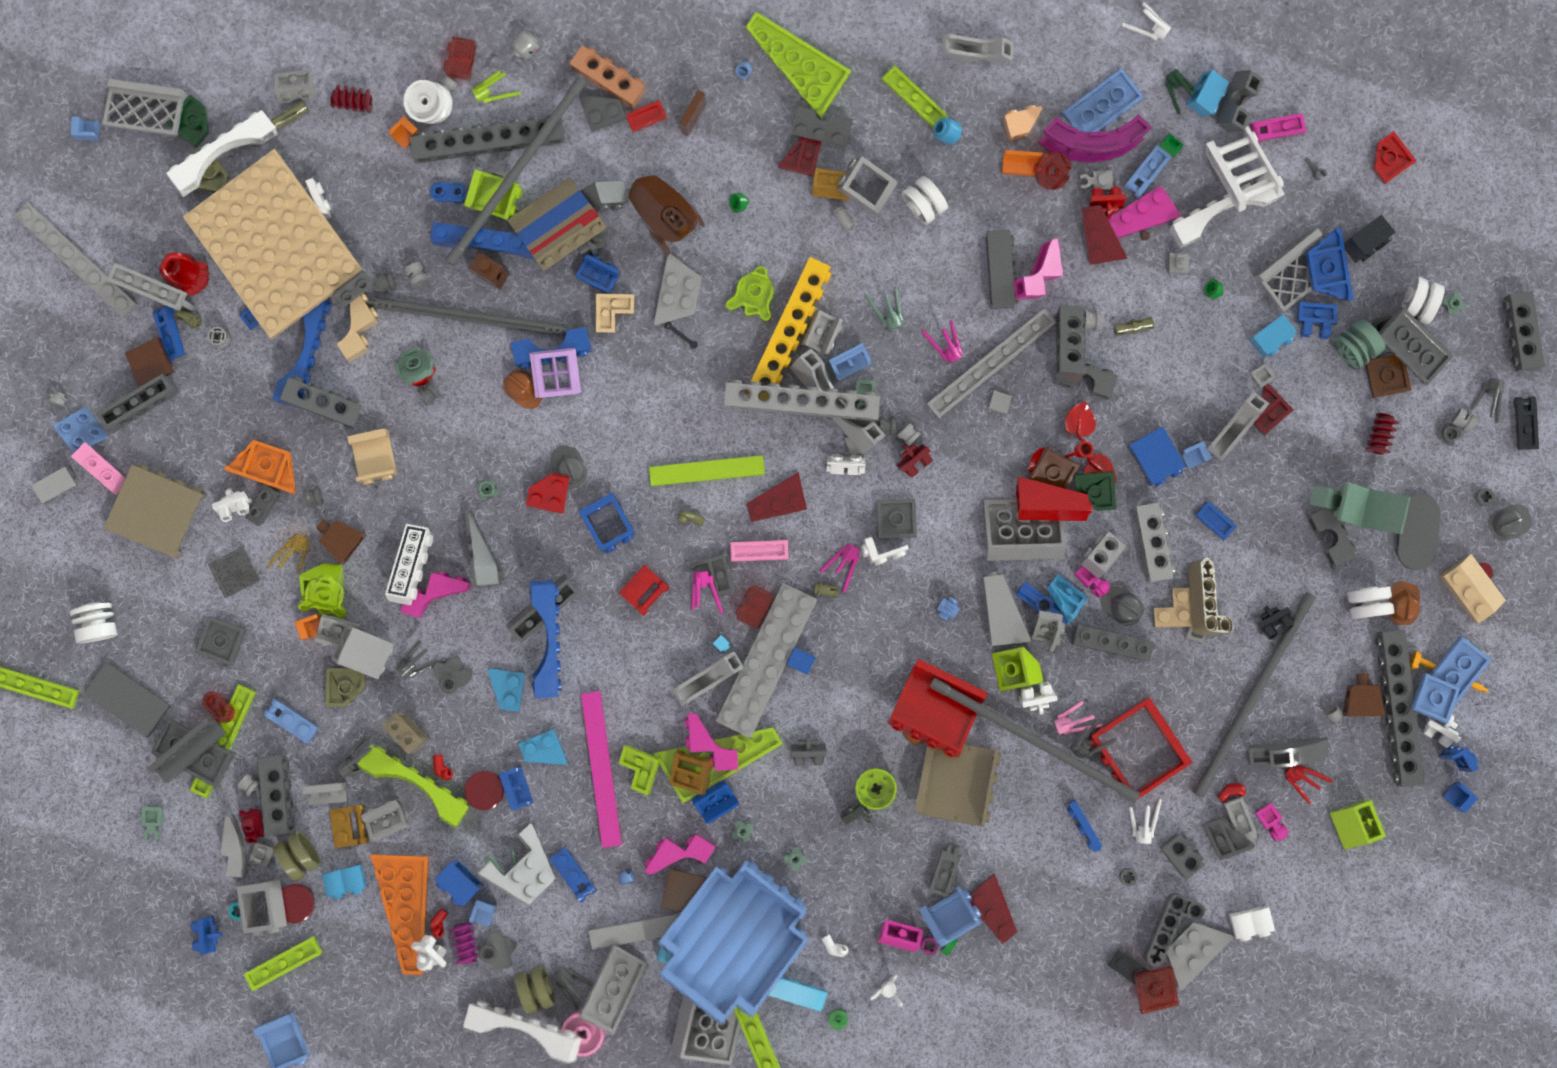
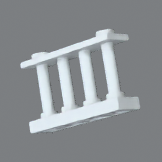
M1249 126L1245 128L1244 138L1223 147H1217L1214 141L1206 143V155L1238 212L1246 210L1248 198L1272 188L1277 196L1281 195L1282 186H1284L1281 176H1277L1258 144L1257 135L1255 132H1251ZM1248 145L1252 153L1230 162L1223 159V154ZM1255 159L1260 165L1259 168L1240 176H1233L1231 169ZM1265 174L1269 181L1248 191H1242L1240 188V183Z

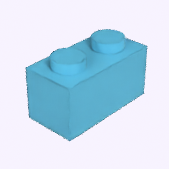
M722 635L713 643L721 652H726L730 648V643Z

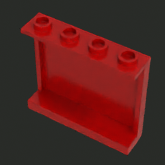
M918 659L887 724L891 725V728L896 731H903L909 734V737L914 740L925 742L930 748H938L944 751L945 755L958 758L963 751L962 748L978 713L931 689L930 685L934 678H937L981 705L988 693Z

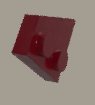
M801 137L798 143L788 152V155L778 164V169L814 176L822 141Z

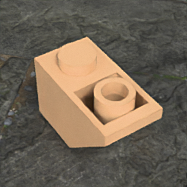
M1031 105L1023 111L1012 110L1006 113L1007 115L1004 116L1003 122L1009 141L1028 136L1042 111V106L1036 107V105Z

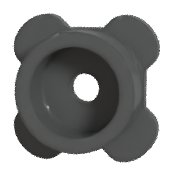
M1450 423L1445 424L1443 431L1438 433V438L1440 440L1443 439L1448 446H1453L1455 440L1461 436V431Z

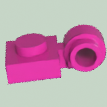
M1081 566L1073 574L1086 588L1092 584L1093 588L1091 591L1098 598L1104 596L1109 591L1110 584L1105 579L1099 580L1084 566Z
M1273 803L1267 804L1254 813L1265 830L1272 827L1269 834L1275 842L1287 837L1289 832L1284 824H1278L1283 818Z

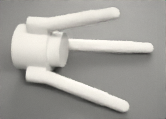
M1145 2L1142 3V6L1145 8L1143 12L1156 23L1151 29L1154 33L1122 23L1123 27L1149 36L1155 41L1158 37L1163 40L1171 29Z
M1158 799L1151 828L1148 827L1150 806H1146L1144 826H1138V830L1133 808L1129 807L1133 829L1132 836L1136 837L1137 843L1151 844L1162 799Z
M894 975L889 978V981L883 982L881 988L877 989L870 999L874 1000L879 994H882L887 998L892 997L898 1006L902 1007V1003L896 995V986L893 983L897 976Z

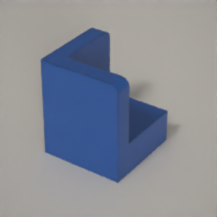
M794 648L787 665L804 674H808L816 657Z
M1454 782L1443 795L1458 811L1464 813L1478 799L1460 782Z

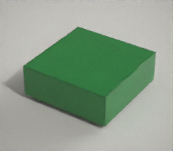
M1168 134L1159 145L1172 157H1175L1184 146L1183 143L1171 134Z

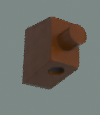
M480 252L469 267L470 273L499 290L510 275L502 265Z
M322 520L316 528L324 534L319 542L341 564L347 562L366 537L364 533L338 520H335L332 525Z
M1357 674V685H1347L1343 716H1385L1379 685H1369V674Z

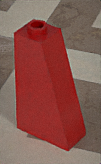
M1018 477L1015 490L1018 520L1087 521L1088 515L1092 514V502H1089L1087 494L1023 477Z

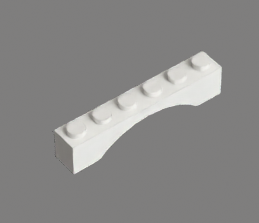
M262 110L254 112L243 123H237L228 133L219 135L213 143L204 145L201 151L187 156L181 164L172 166L166 174L182 197L199 187L206 169L213 160L226 151L239 146L263 145L277 135L276 128Z
M1264 175L1256 180L1257 183L1253 185L1248 183L1242 186L1241 190L1248 191L1269 181ZM1272 188L1248 198L1246 205L1264 207L1279 200L1284 195V192L1282 190L1281 195L1277 196ZM1229 194L1224 195V199L1219 202L1214 200L1206 205L1207 208L1203 210L1198 208L1190 212V216L1185 219L1182 216L1173 221V225L1169 229L1179 248L1196 241L1213 216L1235 206Z
M484 1001L469 1004L463 1025L464 1028L479 1033L488 1032L498 1027L520 1029L537 1039L550 1057L566 1063L576 1061L582 1038L575 1036V1032L570 1030L560 1031L558 1026L552 1024L542 1025L538 1019L529 1018L527 1020L520 1013L512 1012L510 1014L506 1012L505 1008L497 1006L492 1008L488 1006L489 1003Z

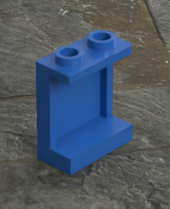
M1164 427L1127 446L1129 452L1134 454L1147 477L1149 487L1153 484L1158 487L1166 482L1164 478L1170 475L1174 478L1183 473L1181 469L1186 467Z

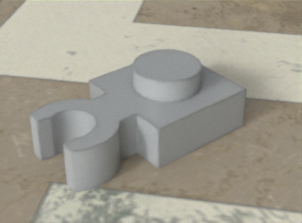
M1093 171L1092 177L1087 174H1082L1079 179L1087 181L1086 185L1080 186L1081 190H1086L1093 186V189L1101 188L1103 191H1110V188L1113 187L1112 171Z

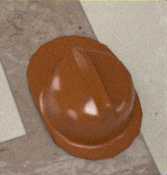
M516 369L504 378L503 389L511 399L527 409L539 406L543 398H535L533 376L524 370Z
M1398 581L1391 588L1392 597L1389 598V602L1393 604L1395 613L1389 614V617L1396 625H1410L1415 622L1420 611V592L1415 584Z

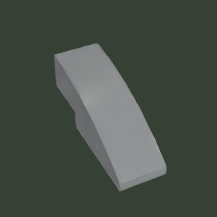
M231 815L225 816L220 856H228L226 876L242 878L246 876L247 870L244 839L235 817Z

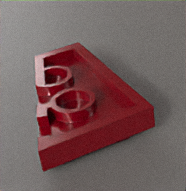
M1102 206L1082 208L1090 265L1128 259Z
M799 472L747 503L751 522L807 510Z

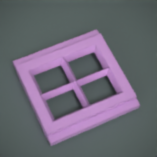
M576 348L530 353L535 398L581 393ZM566 356L568 370L557 371L555 357ZM552 358L553 372L543 373L541 359ZM559 374H568L570 387L559 388ZM554 375L556 389L545 390L543 376Z

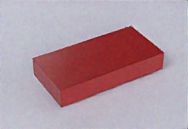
M660 100L626 114L632 133L667 119Z

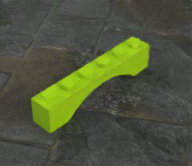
M370 745L372 751L361 758L357 764L359 769L374 778H398L416 785L432 800L439 818L457 829L469 811L467 801L461 797L454 798L450 795L452 792L443 786L441 788L435 786V781L431 778L419 776V771L411 766L405 767L402 765V761L395 756L389 757L380 746L373 747Z

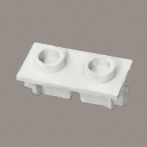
M833 454L827 456V472H830V474H844V468H848L847 475L865 474V458H862L860 455L843 457L840 454Z

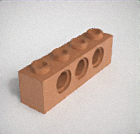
M582 45L569 63L572 70L616 99H620L632 109L635 108L646 92L642 80L637 77H630L624 68L615 67L610 59L607 57L601 58L589 46L586 48ZM591 63L598 64V66L595 69L589 68V65ZM607 73L614 74L611 79L604 78ZM622 83H628L629 87L627 89H621L620 85Z

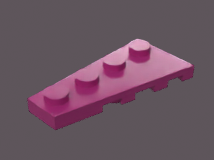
M1159 186L1117 212L1108 220L1119 239L1132 233L1176 220L1182 216L1163 187Z

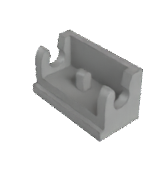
M65 466L34 483L31 487L43 504L74 487L78 481L70 466Z

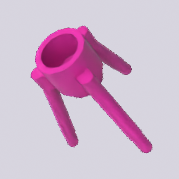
M952 320L950 321V326L955 344H952L946 329H942L949 347L944 349L946 353L943 352L925 330L921 331L925 338L939 352L943 360H948L949 364L963 357V351Z
M847 543L820 569V573H823L841 556L843 560L835 571L838 574L846 562L851 563L852 561L842 589L843 593L846 592L855 565L860 558L858 556L860 550Z
M708 571L693 572L691 610L695 609V602L696 607L700 606V588L707 587V583H709L719 613L722 614L723 610L713 583V576H709Z

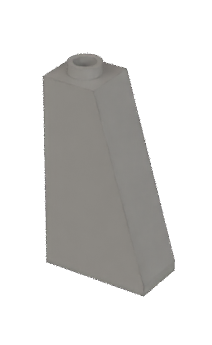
M998 572L986 573L987 577H983L982 582L990 646L1031 642L1004 576L998 575Z

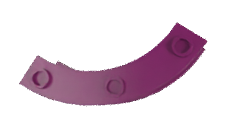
M1137 115L1127 124L1113 131L1088 133L1079 131L1056 117L1043 130L1042 133L1045 135L1038 141V144L1049 152L1067 160L1081 163L1104 162L1118 158L1137 147L1145 139L1143 136L1151 130L1152 126L1140 115Z

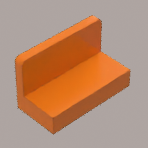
M1005 150L1002 161V174L1039 177L1043 153Z

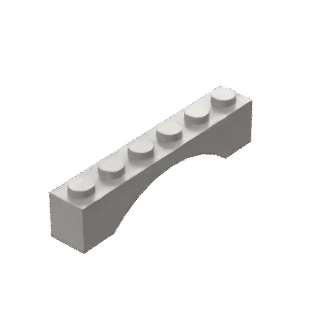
M812 348L799 356L790 367L806 388L817 387L819 391H826L827 388L834 389L827 375L824 362ZM824 397L817 399L822 406L827 404V400ZM838 399L835 405L838 408H844L846 403L842 399ZM833 418L863 455L886 436L874 421Z

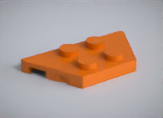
M253 440L244 451H241L236 456L237 458L230 465L224 468L228 472L292 494L296 493L292 453Z

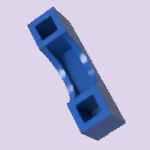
M586 326L567 330L564 341L558 347L550 350L576 348L577 357L588 356V352H592ZM530 338L511 342L515 365L521 367V369L531 368L530 353L549 351L535 346ZM566 356L555 357V359H558V361H566ZM552 358L541 359L542 365L550 364Z

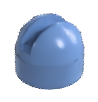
M741 62L736 67L737 76L743 79L747 78L752 72V67L748 62Z
M630 870L622 871L619 875L621 885L636 881L633 872Z

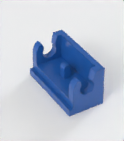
M522 767L499 774L511 811L534 803Z

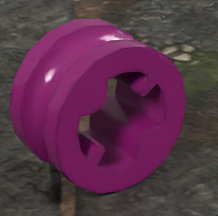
M928 936L921 941L920 946L925 954L933 955L937 952L938 943L935 938ZM925 942H934L935 946H932L934 949L932 951L924 949Z

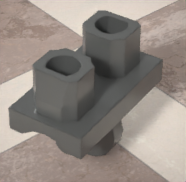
M600 232L577 249L583 259L585 254L599 256L598 249L606 246V236Z
M806 734V740H799V745H791V757H793L796 766L805 765V757H813L814 765H823L824 756H826V744H818V739H810V734Z

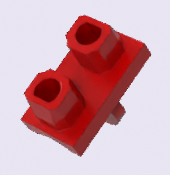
M1120 187L1110 188V195H1103V189L1094 188L1089 207L1101 205L1107 218H1111L1112 212H1118L1119 208H1124L1126 194H1122Z

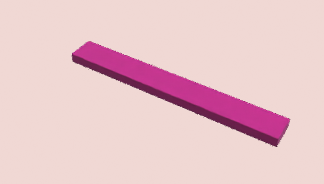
M601 691L581 694L602 848L622 845Z

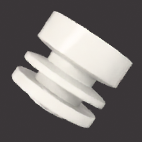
M90 603L70 611V617L80 616V618L72 620V624L82 625L81 628L74 630L76 644L101 641L118 635L116 624L105 621L113 617V612L104 613V611L112 609L111 603Z

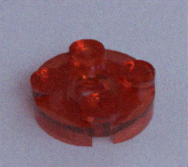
M1054 150L1045 153L1033 167L1037 183L1046 189H1060L1067 183L1070 177L1068 175L1069 169L1071 170L1069 158ZM1052 167H1056L1054 174L1050 173Z

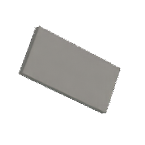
M612 945L578 1017L614 1035L647 962L616 945Z

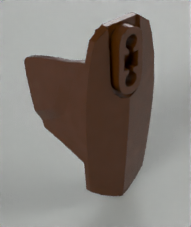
M652 175L638 178L634 181L628 198L649 229L654 242L667 256L670 255L666 240L671 243L681 241L696 228L698 222L702 227L705 226L694 207L659 177Z

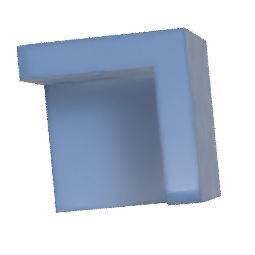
M72 117L71 136L76 140H99L100 122L84 121L80 117Z
M1204 441L1180 452L1188 469L1212 459Z
M478 898L469 922L490 926L497 904Z

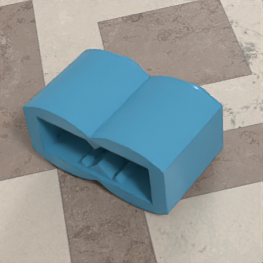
M362 864L322 874L327 898L333 897V900L345 897L344 893L351 892L352 895L362 893L363 888L368 887Z

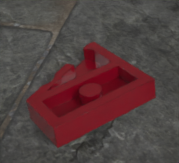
M1269 384L1265 386L1261 397L1270 404L1253 424L1264 436L1294 410Z

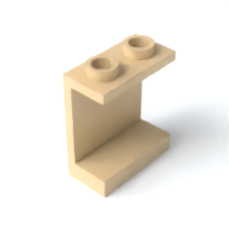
M384 428L347 436L348 443L353 448L358 477H356L357 482L369 485L373 484L376 479L388 481L397 475L387 429Z

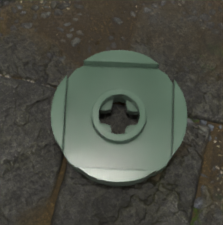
M420 348L406 350L400 355L401 359L397 363L396 361L395 370L398 376L406 384H413L433 374L434 360L427 350L424 351Z

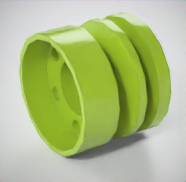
M870 769L857 780V798L862 805L869 809H884L896 797V780L891 773L884 769ZM874 783L882 786L880 794L872 791Z

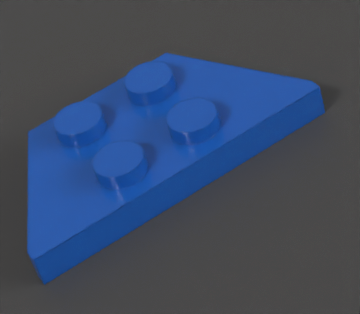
M1337 228L1305 252L1311 289L1319 293L1351 301L1354 299L1342 229Z

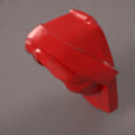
M168 253L159 267V273L167 285L179 289L190 296L200 293L209 283V266L206 263L195 260L192 254Z

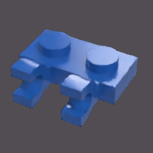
M1299 302L1297 322L1302 323L1301 337H1309L1312 334V324H1321L1320 339H1328V336H1331V325L1337 324L1338 305Z

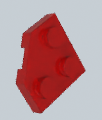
M1393 131L1377 143L1373 170L1385 185L1417 160Z
M551 472L542 480L530 485L526 506L563 514L566 506L570 476Z

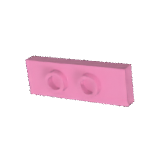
M84 442L71 457L112 493L117 495L126 477Z
M788 540L730 542L731 562L789 559Z

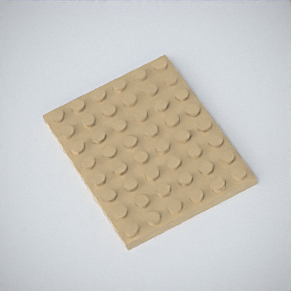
M276 149L270 151L183 216L270 339H274L328 299L359 271L363 270Z

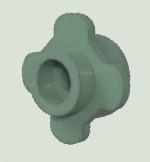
M1454 293L1453 296L1443 299V304L1450 315H1454L1456 311L1464 310L1466 307L1459 293Z
M493 479L477 484L482 500L498 495Z
M741 820L736 821V828L732 832V837L734 839H742L743 842L750 841L753 825L742 823Z
M794 847L789 855L784 856V861L790 864L793 871H797L802 863L805 864L807 862V857L800 853L799 848Z

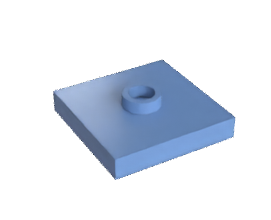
M1423 673L1410 709L1441 723L1448 724L1460 687Z

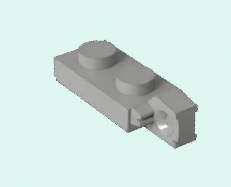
M1243 797L1223 803L1230 823L1254 843L1255 847L1248 851L1256 850L1257 847L1254 839L1257 838V831Z

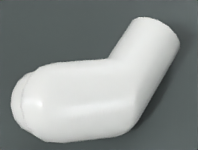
M830 934L821 938L830 955L844 957L848 954V947L834 943Z

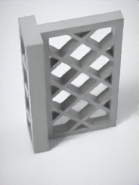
M108 79L107 87H109L102 123L103 126L177 136L183 103L188 96L182 89ZM114 94L121 95L124 100L115 105L113 103ZM135 97H139L142 103L133 108L130 101ZM153 100H158L161 105L152 111L147 104ZM172 102L177 103L176 110L169 113L166 106ZM128 104L131 111L123 116L118 109ZM146 106L150 113L140 118L137 111ZM164 109L168 115L159 121L155 114ZM114 112H117L121 117L115 122H109L110 115ZM135 114L139 121L129 125L126 119ZM153 116L157 123L151 128L147 127L144 122ZM169 119L173 121L172 131L165 130L162 126Z
M1319 229L1309 231L1253 276L1257 282L1261 283L1282 312H1285L1312 290L1311 285L1308 286V283H1310L1308 266L1298 265V258L1301 255H1306L1305 252L1323 239L1321 237L1323 234ZM1293 267L1292 278L1283 277L1284 268ZM1297 268L1306 269L1305 280L1296 279ZM1272 278L1279 279L1277 290L1271 289L1267 284ZM1282 280L1291 281L1290 291L1281 290ZM1295 281L1304 282V290L1301 293L1294 292ZM1281 293L1290 294L1289 302L1285 306L1280 301Z
M114 263L107 278V281L175 310L180 311L182 307L193 312L195 306L185 300L187 293L117 263Z

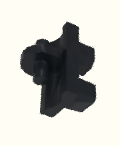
M1268 606L1263 607L1265 613L1260 615L1262 621L1257 624V630L1260 635L1264 634L1271 640L1278 635L1275 626L1280 624L1284 631L1291 629L1294 623L1291 618L1290 609L1286 607L1279 611L1277 607L1270 609Z

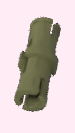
M301 101L290 109H284L283 113L270 121L278 130L289 122H295L296 118L309 112L305 103Z
M1152 317L1141 320L1131 319L1130 322L1114 324L1116 336L1130 333L1134 335L1140 331L1154 329Z

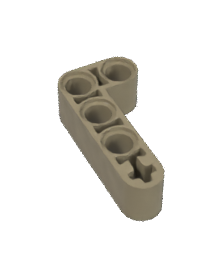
M1204 558L1191 562L1188 566L1194 632L1198 635L1214 637L1232 632V620L1227 616L1218 615L1215 569L1212 560Z

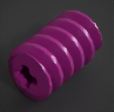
M466 922L452 925L454 929L450 930L449 933L456 936L451 938V941L457 942V944L452 946V949L458 950L453 956L459 957V960L454 963L456 965H464L477 962L478 960L474 959L479 954L472 952L477 949V945L471 944L476 941V938L470 937V935L475 933V930L469 929V927L473 926V923Z

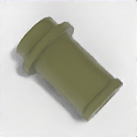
M183 308L176 314V319L188 324L191 329H198L202 323L199 315H193Z
M822 581L816 582L814 594L837 598L839 586L822 584Z

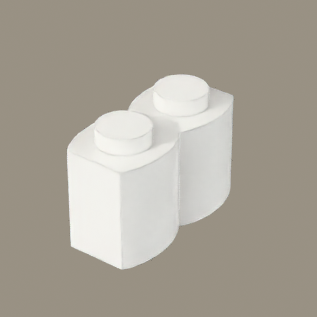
M1268 906L1229 914L1234 938L1240 939L1241 942L1251 940V936L1258 934L1259 937H1266L1271 935L1270 932L1275 931Z

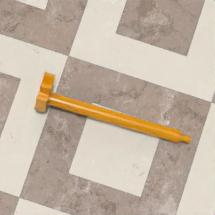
M1416 650L1412 652L1409 659L1411 670L1417 669L1419 664L1432 670L1437 665L1421 658L1422 653ZM1477 682L1471 685L1472 688L1478 691L1488 692L1484 685Z

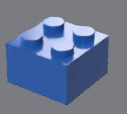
M457 859L451 861L434 879L437 882L436 886L442 892L447 891L451 895L450 899L457 906L461 905L462 907L469 903L484 887Z

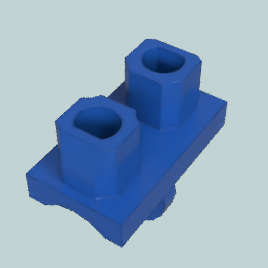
M214 916L200 918L197 921L191 922V931L198 932V939L192 942V950L199 952V955L216 952L217 937H222L223 933L217 932L216 925H214Z

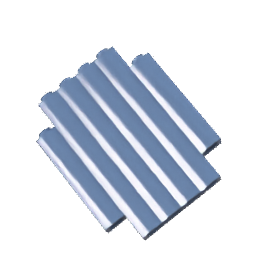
M745 860L732 878L729 877V872L724 868L715 867L657 943L672 955L671 959L659 973V976L719 1024L724 1023L735 1006L749 1017H753L809 940L805 937L807 934L803 930L794 928L796 923L806 914L807 908L804 906L805 903L798 897L793 898L789 895L790 891L783 885L778 886L773 882L774 878L767 873L763 874L758 870L759 867L752 861L748 862Z

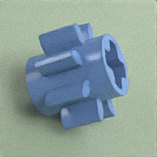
M952 597L949 600L943 598L936 609L940 612L938 616L945 621L948 618L953 620L960 610V607L957 606L959 601Z

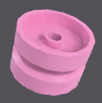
M579 1009L566 1019L561 1031L570 1030L576 1033L575 1036L581 1037L577 1056H588L599 1049L606 1031L579 1018L578 1016L581 1011ZM583 1029L587 1031L586 1035L581 1034Z

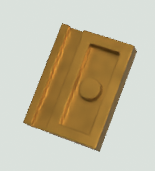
M815 168L812 196L849 201L848 197L836 190L839 186L838 180L847 172Z

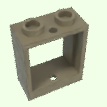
M396 712L382 725L383 729L408 755L417 753L430 741L405 712Z

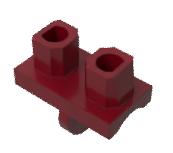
M904 444L902 446L904 452L899 455L902 461L896 466L900 471L912 478L919 472L914 464L920 461L923 466H927L933 461L929 454L931 451L923 444L918 448L915 444L910 447Z
M251 808L248 812L240 810L239 818L246 843H258L259 837L265 836L262 812Z

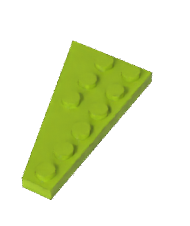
M755 12L747 24L746 30L813 110H816L817 116L822 119L851 74V70L763 15Z
M773 727L754 731L751 739L739 734L714 740L722 748L737 749L738 770L783 744ZM686 746L654 753L655 756L661 758L660 765L669 781L674 755L677 750L684 751L687 755L703 760H710V755H714V751L690 752V748H686ZM682 762V767L701 772V767ZM712 767L709 772L707 789L738 770L715 771L714 767ZM673 786L682 803L698 795L697 793Z

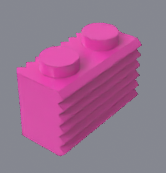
M887 919L880 927L878 942L915 952L920 948L923 929L919 930V928L911 927V925L908 926L907 924L904 925Z

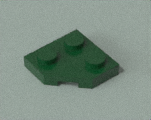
M190 94L183 103L178 134L197 148L209 134L207 108ZM169 119L166 124L173 128V121Z
M1113 471L1075 474L1076 492L1087 494L1089 502H1092V508L1096 511L1116 509Z

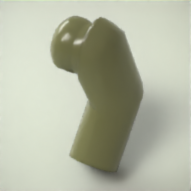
M688 511L679 512L677 521L681 524H686L688 520L701 527L705 521L704 517Z

